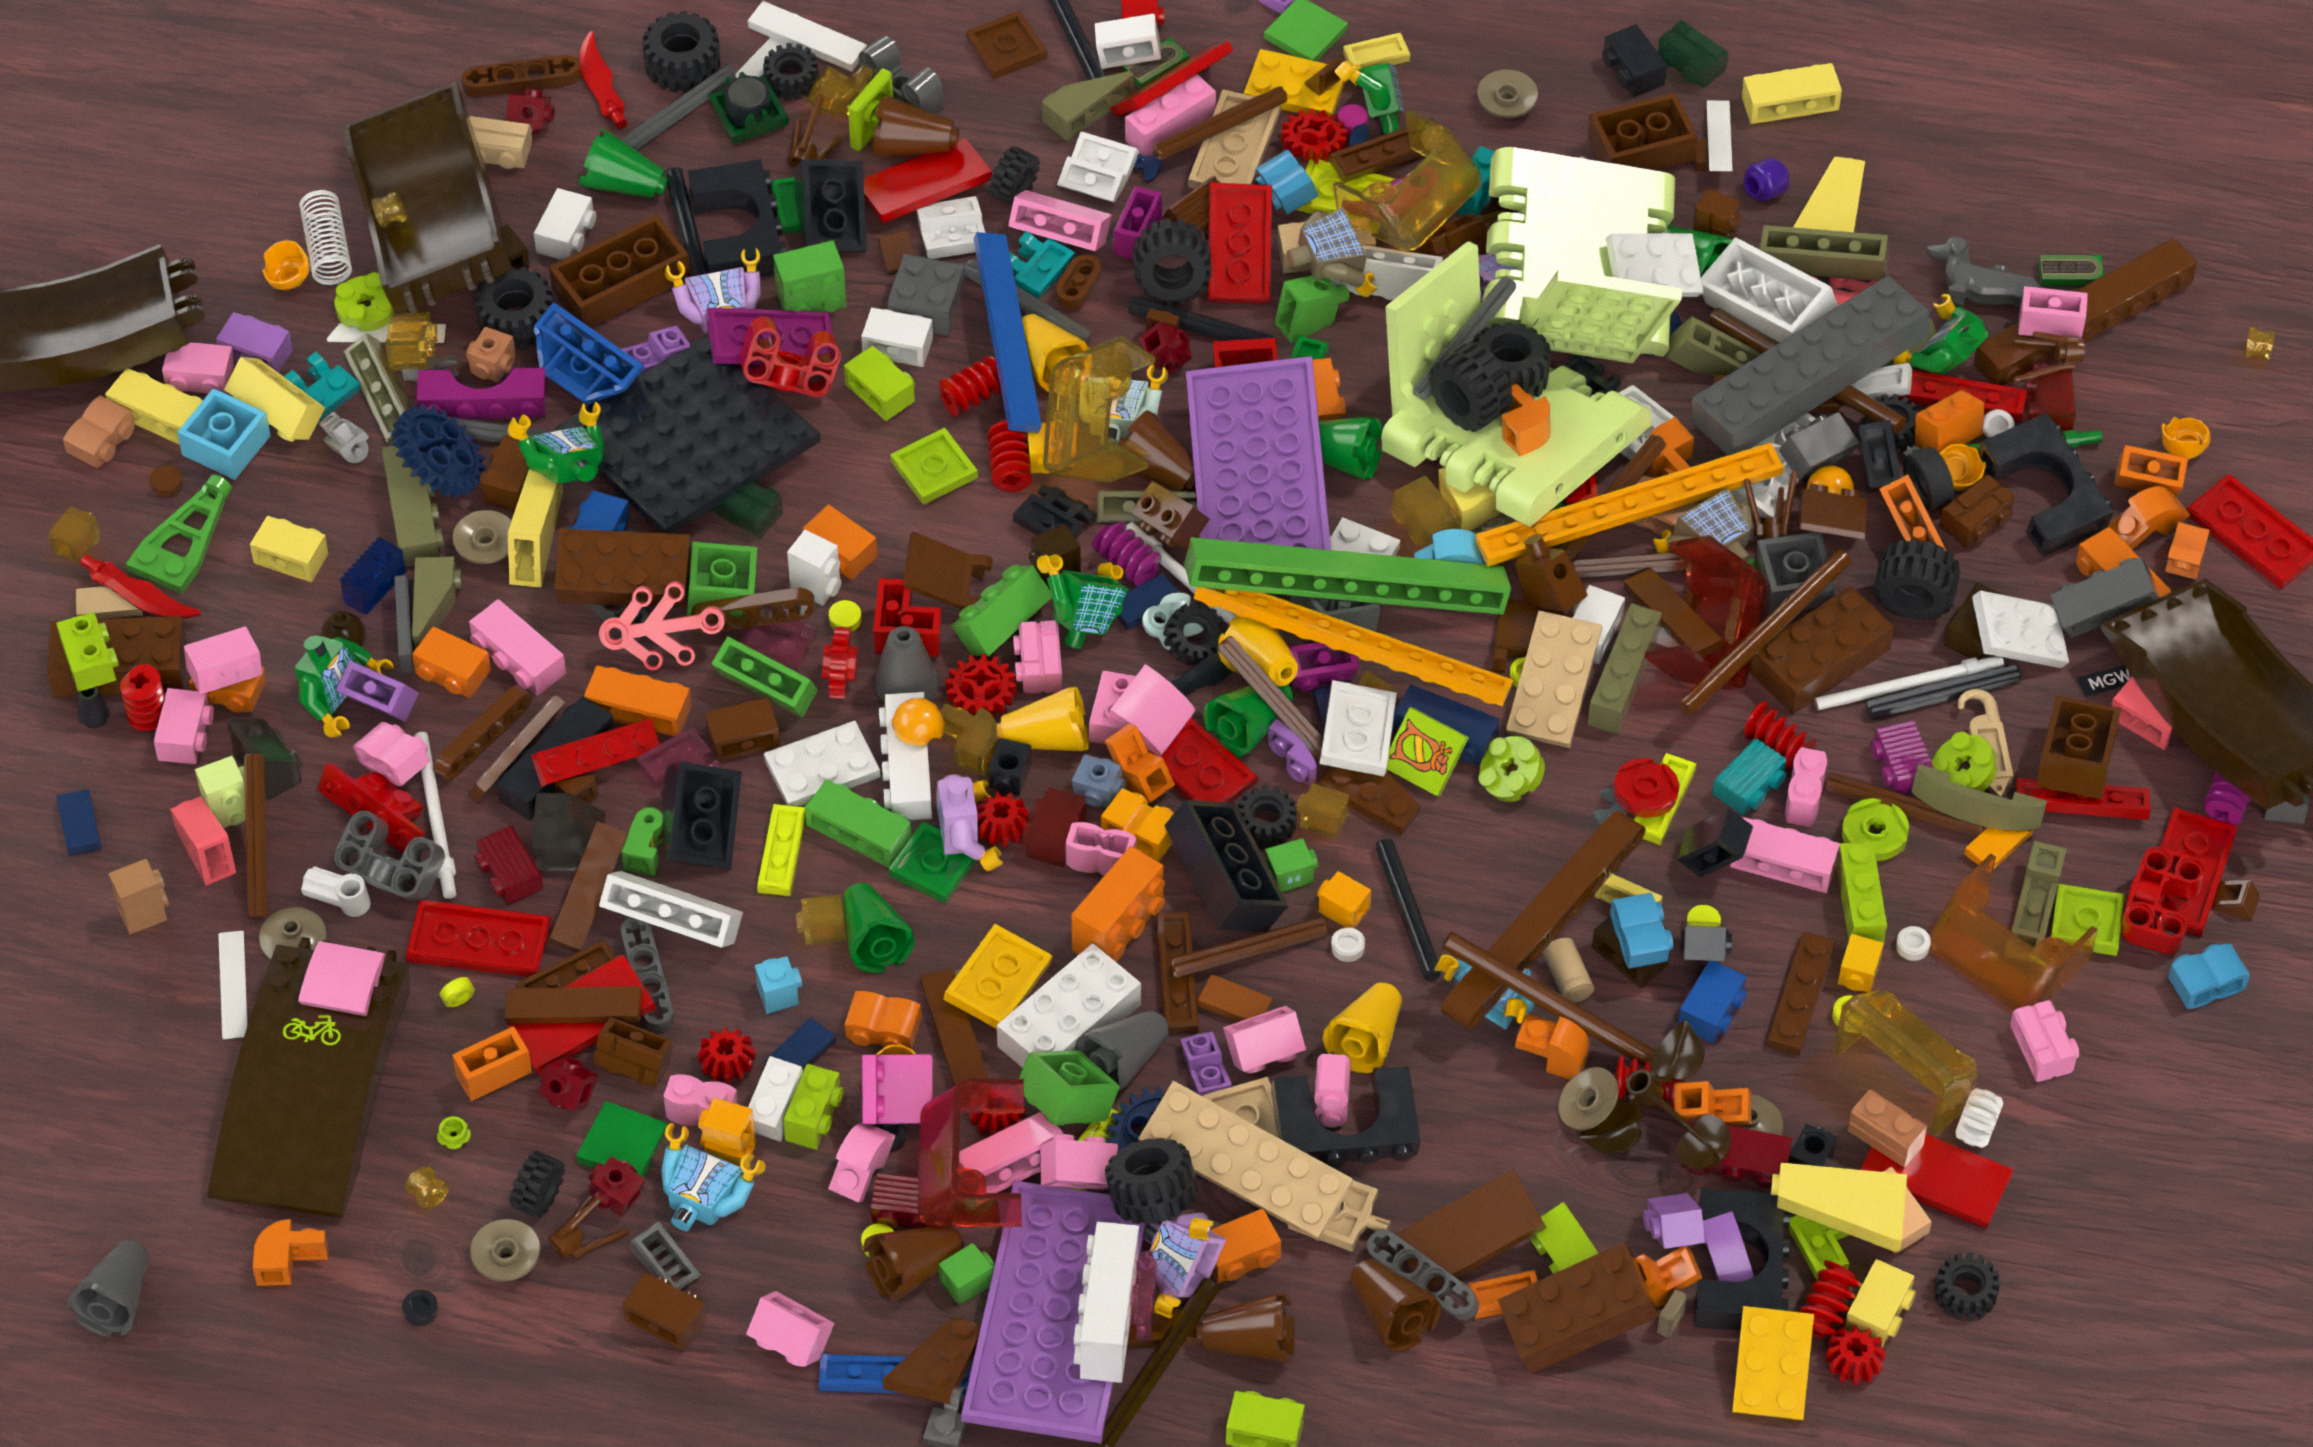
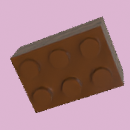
M1676 92L1589 114L1587 139L1600 162L1642 169L1654 168L1656 171L1695 161L1698 136Z
M2056 695L2041 756L2036 786L2053 791H2063L2084 797L2102 799L2116 740L2121 708Z

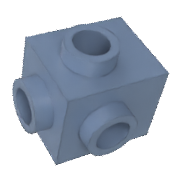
M1084 754L1072 779L1075 799L1085 801L1090 806L1107 808L1121 788L1125 789L1126 780L1123 779L1121 765L1111 759H1099Z

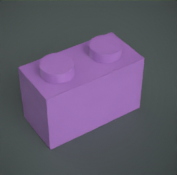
M235 312L232 313L216 338L217 345L232 346L235 364L238 363L240 357L259 358L278 373L293 351L288 330L279 325H271L259 321L252 316H244Z
M349 661L336 691L354 701L403 722H406L419 692L401 682L352 661Z
M1688 1193L1647 1199L1648 1210H1643L1645 1229L1651 1232L1652 1238L1656 1239L1664 1249L1705 1243L1702 1209Z

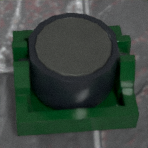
M740 72L738 78L732 79L731 76L727 77L723 90L708 95L709 104L732 145L789 125L788 116L764 75L756 77Z

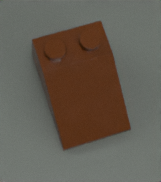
M1810 483L1809 489L1801 488L1796 527L1803 530L1865 539L1867 499L1860 497L1861 491L1842 488L1841 494L1828 492L1829 486Z

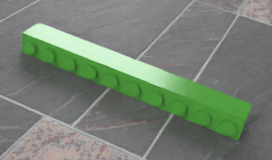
M1194 537L1190 539L1184 563L1189 585L1192 587L1504 615L1511 591L1504 566L1491 565L1487 567L1486 564Z

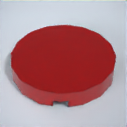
M1640 758L1633 759L1619 768L1614 779L1613 793L1615 800L1624 810L1635 816L1650 818L1661 816L1673 808L1677 802L1680 785L1677 775L1669 766L1661 763V765L1653 763V759Z

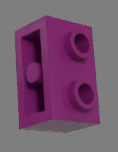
M1319 642L1289 647L1298 664L1296 677L1289 683L1291 690L1300 688L1302 692L1317 689L1319 685L1332 684V680L1350 683L1359 669L1356 655L1342 650L1330 649L1325 644Z

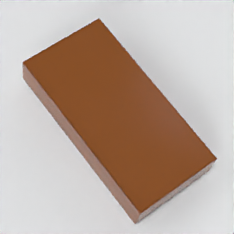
M1213 974L1210 975L1197 999L1198 1007L1236 1022L1269 1012L1273 1004L1272 997Z

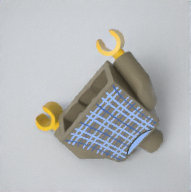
M1344 207L1332 213L1314 212L1300 229L1299 247L1287 250L1290 266L1295 268L1307 264L1314 278L1346 282L1355 286L1361 296L1369 297L1377 290V286L1371 284L1375 277L1371 272L1365 275L1362 273L1364 272L1367 254Z
M1725 489L1678 516L1674 534L1671 535V532L1666 529L1661 533L1663 539H1653L1657 553L1683 552L1698 559H1703L1709 565H1715L1727 558L1736 569L1741 568L1751 558L1744 549L1752 530L1751 508L1737 501L1735 495H1732L1728 489Z

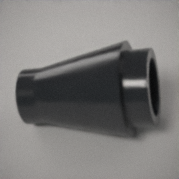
M97 686L78 692V720L88 728L102 727L110 716V708L100 695Z

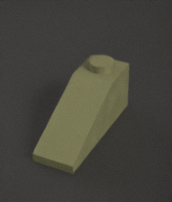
M1126 71L1063 86L1055 93L1047 95L1042 101V122L1068 142L1110 112L1111 109L1109 107L1134 93V74L1131 71Z
M1691 316L1671 334L1667 359L1692 372L1714 376L1729 375L1761 354L1755 349Z
M454 556L415 558L412 622L414 651L433 626L439 629L456 602V589L462 588V570L456 569Z

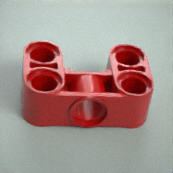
M761 316L755 318L749 325L739 357L744 376L747 380L782 391H792L812 397L826 395L832 386L841 358L840 349L835 337L827 331H819L811 336L804 355L779 350L781 338L775 322L769 317ZM769 331L772 333L767 339L757 338L762 332ZM821 347H832L828 353H817ZM754 360L763 361L761 365L756 368L748 367L749 364ZM813 375H822L821 379L817 382L808 381Z
M2155 846L2147 849L2143 854L2137 875L2134 876L2126 901L2121 924L2122 937L2129 943L2164 954L2178 952L2183 946L2187 930L2186 919L2181 914L2161 908L2166 893L2184 899L2197 896L2201 891L2205 875L2204 864L2193 856L2163 847ZM2150 866H2158L2161 869L2156 870L2151 868ZM2185 875H2186V876H2190V877H2192L2193 879H2192V880H2189V879L2184 878L2183 876H2185ZM2131 921H2139L2143 923V925H2136ZM2164 931H2172L2176 935H2169Z

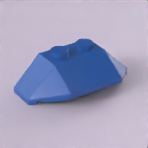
M554 302L534 325L539 368H545L546 377L586 405L625 392L645 368L643 364Z

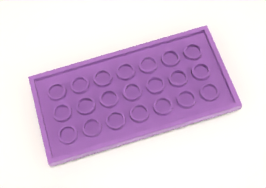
M1312 356L1186 371L1197 507L1200 512L1210 519L1200 533V538L1331 550Z
M1014 1180L961 1414L962 1422L1102 1443L1114 1382L1080 1379V1365L1074 1364L1075 1327L1076 1324H1079L1080 1317L1078 1315L1080 1294H1083L1084 1285H1082L1084 1264H1087L1088 1235H1095L1097 1222L1139 1226V1264L1146 1223L1135 1224L1132 1223V1220H1123L1121 1215L1116 1214L1111 1196L1107 1194L1041 1186V1184Z

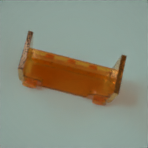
M1990 853L1958 885L1931 931L1930 948L1940 958L2015 1011L2018 1008L2029 1005L2032 1007L2036 1003L2050 1001L2091 959L2098 929L2091 926L2073 946L2056 937L2044 938L2034 948L1982 911L1989 902L1990 892L1988 888L1991 884L1996 856Z

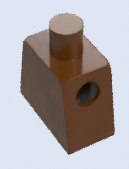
M1540 534L1530 536L1524 541L1527 553L1516 560L1515 567L1524 600L1527 604L1533 607L1566 612L1588 596L1568 554L1564 550L1546 547L1543 536Z

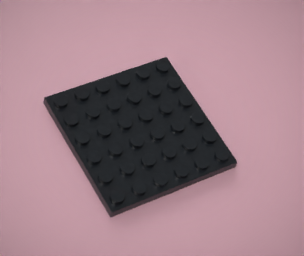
M708 333L691 343L689 348L668 357L637 376L625 392L597 401L601 410L596 424L601 427L605 445L603 461L598 465V474L621 496L628 500L661 533H676L821 442L820 432L767 385L748 381L744 376L741 364L713 363ZM594 403L585 408L587 412L592 413ZM579 413L556 426L555 429L558 431L580 426L587 428V426L580 422Z

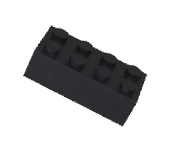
M1185 800L1166 822L1164 827L1171 838V842L1175 846L1216 929L1267 932L1289 907L1235 803Z

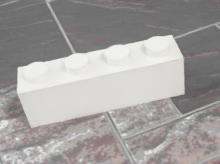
M1362 245L1367 254L1364 272L1362 273L1364 275L1368 272L1373 273L1375 279L1371 284L1377 286V290L1371 295L1381 296L1387 300L1397 298L1443 261V257ZM1331 280L1335 286L1342 283L1346 285L1349 292L1360 295L1355 286L1346 282Z
M924 692L885 694V707L879 708L880 727H887V734L881 735L882 754H888L889 759L887 762H882L883 782L890 781V789H884L885 809H892V813L898 812L902 814L908 821L932 819L928 746L908 745L897 739L892 727V719L900 704L911 698H924Z
M623 871L607 875L599 903L600 907L721 948L735 943L743 915L742 911Z

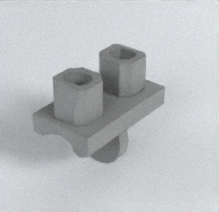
M335 412L329 414L319 423L327 433L323 441L345 460L351 463H359L366 458L369 451L366 440L369 436L364 430L347 419H341Z

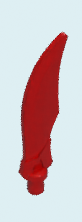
M590 31L580 49V70L587 86L600 105L602 116L613 121L618 129H622L628 123L623 115L625 103L618 97L613 88V73L602 59L596 47L594 32Z
M88 554L84 555L80 560V565L90 571L93 582L105 585L127 602L146 613L158 617L182 616V619L201 615L199 609L177 602L149 581L128 577L127 574L119 570L112 562L97 561Z

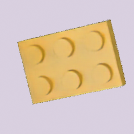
M1260 49L1243 94L1256 97L1275 87L1282 86L1287 93V102L1281 105V110L1294 113L1302 110L1307 114L1310 108H1313L1315 113L1318 114L1322 110H1326V116L1329 117L1335 112L1345 82L1340 79V81L1319 96L1305 86L1304 82L1327 64Z
M994 924L947 988L943 1000L997 1029V1025L1023 1003L1051 964L1053 955Z
M1743 1306L1732 1413L1803 1421L1814 1314Z

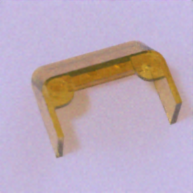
M1409 110L1406 113L1410 149L1426 156V158L1401 183L1394 186L1387 182H1374L1368 185L1362 192L1339 181L1333 184L1336 208L1338 210L1344 207L1354 228L1403 251L1419 248L1481 185L1479 169L1447 127Z
M1120 336L1063 359L1054 366L1049 382L1043 455L1045 470L1059 477L1110 483L1147 469L1148 462L1115 442L1108 444L1111 401L1119 399L1129 391L1131 373L1155 363V356Z
M1876 990L1856 995L1842 1006L1834 1053L1840 1056L1860 1037L1865 1036L1938 1096L1931 1127V1133L1937 1136L1963 1112L1970 1092L1975 1089L1978 1078L1975 1061L1969 1055L1962 1054L1904 1007L1898 998L1889 991Z

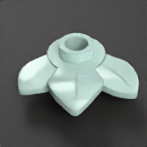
M1172 593L1166 595L1161 600L1159 606L1148 608L1142 617V625L1145 631L1150 636L1159 638L1161 644L1167 650H1170L1171 646L1165 647L1164 640L1167 638V636H1163L1164 629L1167 627L1165 625L1177 609L1179 610L1186 603L1187 606L1190 605L1191 598L1188 594ZM1154 617L1161 618L1164 623H1157ZM1189 623L1184 626L1183 634L1187 640L1186 637L1196 635L1204 629L1197 623Z

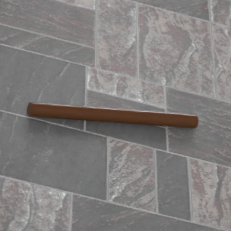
M1719 307L1715 308L1709 316L1708 322L1710 325L1755 349L1760 354L1779 344ZM1848 386L1833 396L1875 422L1890 420L1892 432L1895 434H1899L1905 427L1906 417L1853 386Z
M1837 549L1678 701L1679 709L1689 717L1698 711L1851 564L1850 556L1844 550Z
M1451 931L1444 940L1441 949L1557 1017H1563L1574 1022L1588 1035L1629 1059L1633 1060L1636 1058L1641 1066L1644 1067L1647 1061L1651 1062L1655 1049Z

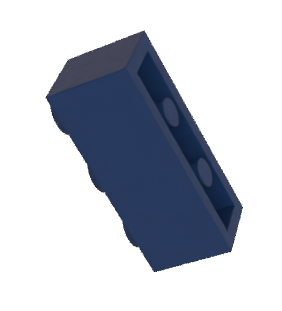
M1412 684L1409 685L1394 712L1393 732L1395 733L1398 732L1409 707H1413L1468 736L1469 739L1459 757L1467 763L1480 765L1482 758H1484L1489 749L1491 741L1499 738L1500 718Z

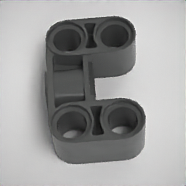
M882 35L859 53L860 78L865 87L884 68L892 74L893 98L934 114L943 110V86L938 75L930 68H924L914 77L904 71L902 66H900L899 49L890 37Z
M359 811L354 814L334 854L337 866L351 874L361 876L364 882L388 893L392 892L409 901L419 902L425 899L430 893L444 863L445 853L443 848L427 838L417 837L409 842L399 861L380 852L388 834V825L385 820L368 811ZM373 821V830L370 834L364 835L365 825ZM426 847H429V858L421 862V852ZM355 851H358V861L350 866V856ZM415 877L416 885L414 889L407 892L406 884L408 880Z

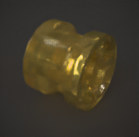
M396 191L390 192L385 198L376 197L371 199L375 216L382 228L389 226L390 222L394 220L399 222L406 220L403 203Z
M2250 326L2244 357L2251 358L2256 355L2260 356L2262 360L2269 361L2275 330L2269 329L2264 332L2259 331L2257 327Z
M431 1166L419 1168L409 1176L405 1183V1190L411 1196L417 1197V1204L424 1210L437 1206L449 1191L445 1181L436 1178V1171Z

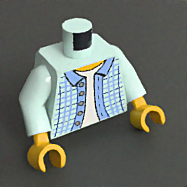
M1073 358L1070 364L1071 372L1075 375V381L1072 382L1073 407L1081 421L1090 425V434L1101 437L1100 444L1107 449L1116 448L1120 439H1126L1131 432L1128 428L1146 410L1155 413L1157 416L1162 390L1159 389L1160 384H1163L1168 378V372L1164 367L1162 376L1154 379L1153 372L1155 366L1153 364L1149 366L1147 376L1151 380L1150 387H1148L1147 381L1088 376V381H1085V374L1089 370V361L1085 358L1086 368L1083 371H1077L1074 368Z

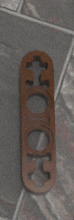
M559 55L468 68L462 74L463 90L471 97H483L525 91V89L567 86L576 83L580 79V63L572 55ZM569 68L570 71L564 72L563 69ZM540 70L544 72V75L533 78L529 76V73ZM504 74H510L514 76V78L508 82H503L498 79L500 76ZM479 80V83L473 84V81Z
M800 587L707 601L693 606L691 615L701 614L702 610L709 606L720 608L725 615V623L719 632L805 619L813 614L814 595L810 590ZM771 605L776 610L767 612L760 609V607ZM739 610L745 614L742 616H732L729 612ZM711 613L706 616V620L710 624H716L718 617ZM701 628L693 629L698 633L707 634Z
M519 685L509 688L439 754L434 762L433 771L446 781L454 780L527 711L532 701L531 693Z

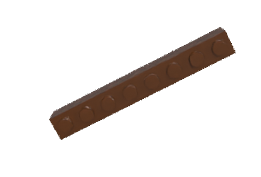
M2172 238L2076 290L2075 292L2088 293L2086 320L2082 335L2084 343L2090 341L2103 330L2114 328L2123 319L2138 315L2145 307L2152 303L2163 301L2174 291L2187 288L2194 280L2197 261L2175 238ZM2018 322L1983 341L1976 349L1973 365L1991 384L2003 386L2007 383H2014V377L2041 368L2045 362L2055 357L2054 348L2014 344L2012 341L2014 338L2041 339L2034 336L2019 335Z

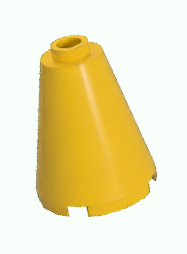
M1036 314L1024 316L1022 323L1031 370L1038 385L1049 393H1063L1071 390L1072 382L1075 381V375L1070 369L1071 361L1074 358L1075 370L1083 371L1086 368L1085 358H1087L1090 370L1092 364L1091 349L1082 339Z
M1239 616L1234 617L1228 623L1230 627L1225 635L1221 633L1218 645L1225 638L1232 636L1277 686H1285L1293 681L1298 671V664L1278 629H1273L1265 623ZM1218 651L1220 659L1226 665V667L1231 671L1238 673L1237 670Z
M1068 687L1001 716V723L996 724L998 740L1003 738L1031 745V749L1076 752L1088 750V725L1085 726L1083 715L1086 714L1078 687Z
M1383 982L1376 983L1328 1023L1322 1038L1326 1051L1329 1054L1333 1051L1335 1055H1346L1350 1059V1070L1353 1072L1368 1074L1373 1072L1375 1068H1380L1386 1061L1402 1004V997L1399 991L1393 985Z

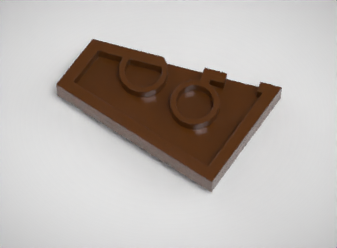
M1331 766L1319 781L1320 791L1401 836L1420 813V805L1387 770L1384 776Z
M952 1317L883 1378V1389L950 1405L975 1356L982 1324Z

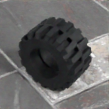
M680 11V14L671 12L667 13V17L660 16L656 18V23H650L647 27L648 31L644 32L642 42L645 70L647 75H650V80L653 83H658L662 89L670 88V92L676 93L678 90H683V93L688 92L720 68L718 33H716L715 26L710 24L706 17L699 18V14L694 12L691 15L687 14V11ZM679 51H688V52H683V53H675V52H679Z
M1171 218L1164 219L1162 224H1159L1158 221L1151 223L1152 228L1149 230L1145 227L1141 231V237L1136 238L1134 242L1135 248L1132 250L1134 278H1136L1138 288H1143V294L1148 298L1153 295L1155 302L1161 303L1162 300H1166L1167 305H1173V301H1179L1180 304L1186 303V298L1188 297L1195 299L1198 297V290L1203 292L1207 287L1206 281H1210L1212 276L1208 239L1205 240V234L1201 229L1196 231V225L1191 222L1185 225L1183 219L1177 218V222H1171ZM1167 255H1180L1188 260L1177 268H1164L1156 263Z
M514 266L512 270L505 272L500 277H496L492 283L488 284L486 280L485 283L480 282L477 287L478 292H475L474 296L479 332L481 333L484 327H488L513 336L515 351L516 348H522V351L527 350L530 345L536 347L534 325L554 302L552 288L549 286L548 280L545 277L540 278V273L535 270L529 272L528 268L525 267L517 270ZM512 307H525L517 311L506 310Z
M1505 322V325L1497 323L1493 324L1492 328H1484L1481 330V334H1477L1474 337L1473 344L1477 347H1483L1486 352H1490L1496 361L1501 364L1511 386L1518 384L1526 393L1531 394L1532 397L1533 395L1539 397L1543 389H1546L1549 377L1550 345L1542 334H1537L1536 329L1532 327L1528 329L1526 325L1520 323L1518 325H1512V322Z
M1465 343L1436 362L1429 371V384L1432 388L1431 393L1436 400L1435 402L1443 411V414L1463 430H1470L1471 432L1481 430L1511 407L1510 403L1513 402L1511 392L1513 391L1508 381L1509 378L1502 369L1501 364L1496 361L1490 352H1486L1481 346L1477 347L1473 343Z
M1911 539L1910 541H1898L1897 544L1892 543L1881 554L1874 583V595L1881 605H1885V609L1895 612L1896 615L1901 617L1905 616L1913 620H1930V618L1942 617V614H1947L1954 604L1961 571L1958 560L1953 558L1954 555L1951 552L1945 551L1939 545L1931 544L1932 542H1921Z
M1149 1138L1141 1142L1131 1143L1128 1147L1117 1151V1155L1112 1156L1108 1160L1109 1164L1105 1167V1177L1114 1210L1125 1221L1132 1220V1223L1135 1224L1164 1222L1171 1217H1177L1182 1211L1190 1208L1191 1202H1194L1197 1198L1198 1185L1189 1151L1186 1150L1182 1143L1177 1144L1176 1140H1165L1164 1138L1150 1140Z

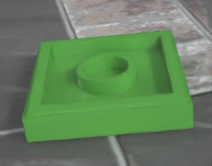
M1295 0L1264 31V39L1295 57L1318 62L1348 31V23L1308 0Z

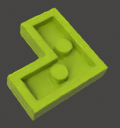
M1799 1215L1790 1218L1788 1230L1816 1281H1820L1818 1272L1826 1269L1824 1266L1825 1260L1835 1262L1849 1269L1850 1263L1837 1241L1849 1236V1234Z

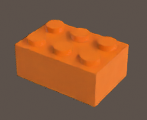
M1130 846L1071 914L1072 951L1079 955L1093 943L1117 962L1124 954L1126 945L1132 938L1137 939L1143 932L1147 920L1152 915L1156 916L1164 906V865Z

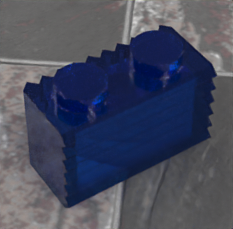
M381 537L376 538V542H372V546H368V550L364 551V555H360V559H356V563L352 564V568H348V572H344V576L340 577L344 603L367 615L395 585L394 576H403L407 572L404 566L403 551Z

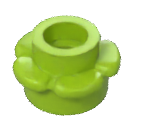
M455 1116L448 1117L439 1125L437 1140L441 1145H446L449 1149H458L462 1147L463 1143L469 1141L471 1131L467 1129L468 1125L463 1119Z

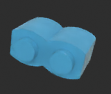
M1285 150L1255 168L1259 177L1255 178L1257 185H1272V205L1276 210L1281 208L1285 214L1291 213L1319 196L1311 178L1302 166L1298 164L1289 150Z
M1652 893L1612 900L1610 916L1628 969L1668 961L1669 951L1673 949V938L1670 930L1664 929L1662 921H1664L1663 908L1660 902H1655Z
M2213 944L2208 946L2202 954L2191 956L2184 954L2174 960L2168 975V979L2187 1009L2198 1008L2215 999L2239 993L2246 989L2250 978L2248 970L2232 944Z

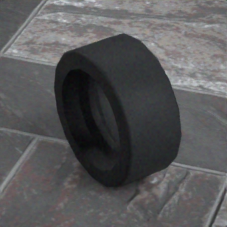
M1929 446L1904 457L1903 474L1904 476L1909 475L1926 511L1952 502L1954 497L1952 477L1947 464L1936 449Z

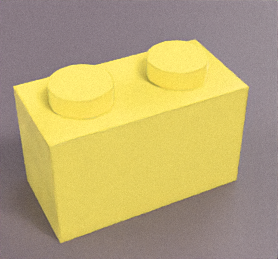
M270 516L265 518L250 543L254 564L311 583L329 554L325 534L313 528L307 529L292 524L286 519H277Z
M1876 1259L1848 1311L1845 1330L1850 1333L1855 1324L1859 1332L1862 1333L1870 1328L1872 1332L1871 1338L1881 1337V1347H1883L1888 1336L1893 1338L1896 1336L1902 1323V1318L1899 1317L1902 1309L1909 1310L1916 1296V1291L1912 1290L1914 1275Z

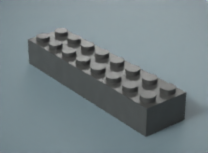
M1887 275L1692 397V423L1727 456L1751 449L1840 393L1846 387L1851 386L1929 336V311Z

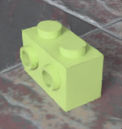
M232 755L195 769L201 797L221 826L226 828L241 824L245 820L244 766L238 767Z

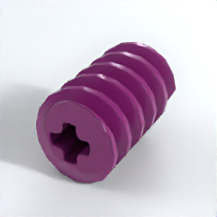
M1123 521L1114 525L1104 526L1094 536L1092 548L1099 552L1108 562H1111L1113 566L1119 565L1123 569V575L1130 582H1133L1136 587L1154 578L1162 556L1158 552L1152 553L1153 548L1149 544L1144 545V540L1141 537L1135 538L1136 533L1132 529L1126 530L1127 525Z
M2216 772L2203 805L2205 812L2211 818L2232 825H2238L2242 822V814L2245 813L2246 804L2249 803L2250 798Z

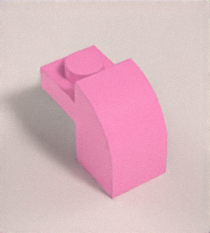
M860 1123L855 1125L844 1139L837 1153L836 1159L839 1161L828 1189L856 1202H862L875 1169L885 1166L896 1135L871 1124Z

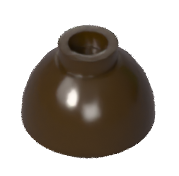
M340 610L334 612L325 620L321 629V636L329 639L341 637L362 646L366 639V629L363 622L356 615Z

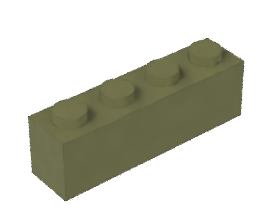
M1763 225L1760 250L1809 276L1879 281L1886 277L1889 258L1888 235Z
M395 446L382 447L402 567L415 565L416 557H439L438 548L444 547L441 528L435 529L434 523L440 522L437 503L430 504L429 499L436 497L435 492H431L430 484L428 483L423 486L420 485L421 478L419 476H410L412 469L402 466L405 459L395 455L400 450Z
M1631 603L1591 699L1588 726L1619 735L1656 645L1657 635L1661 626L1662 612Z

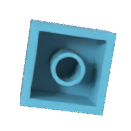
M214 388L177 432L182 456L236 480L271 436L266 412Z

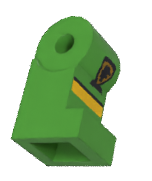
M647 807L636 814L621 852L623 870L651 876L656 875L659 867L656 846L665 838L664 817L658 809Z

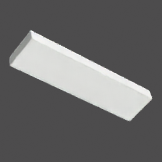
M762 1L748 19V28L785 44L792 43V47L795 48L796 44H801L802 50L808 47L816 57L851 72L859 63V53L867 47V44L765 1Z

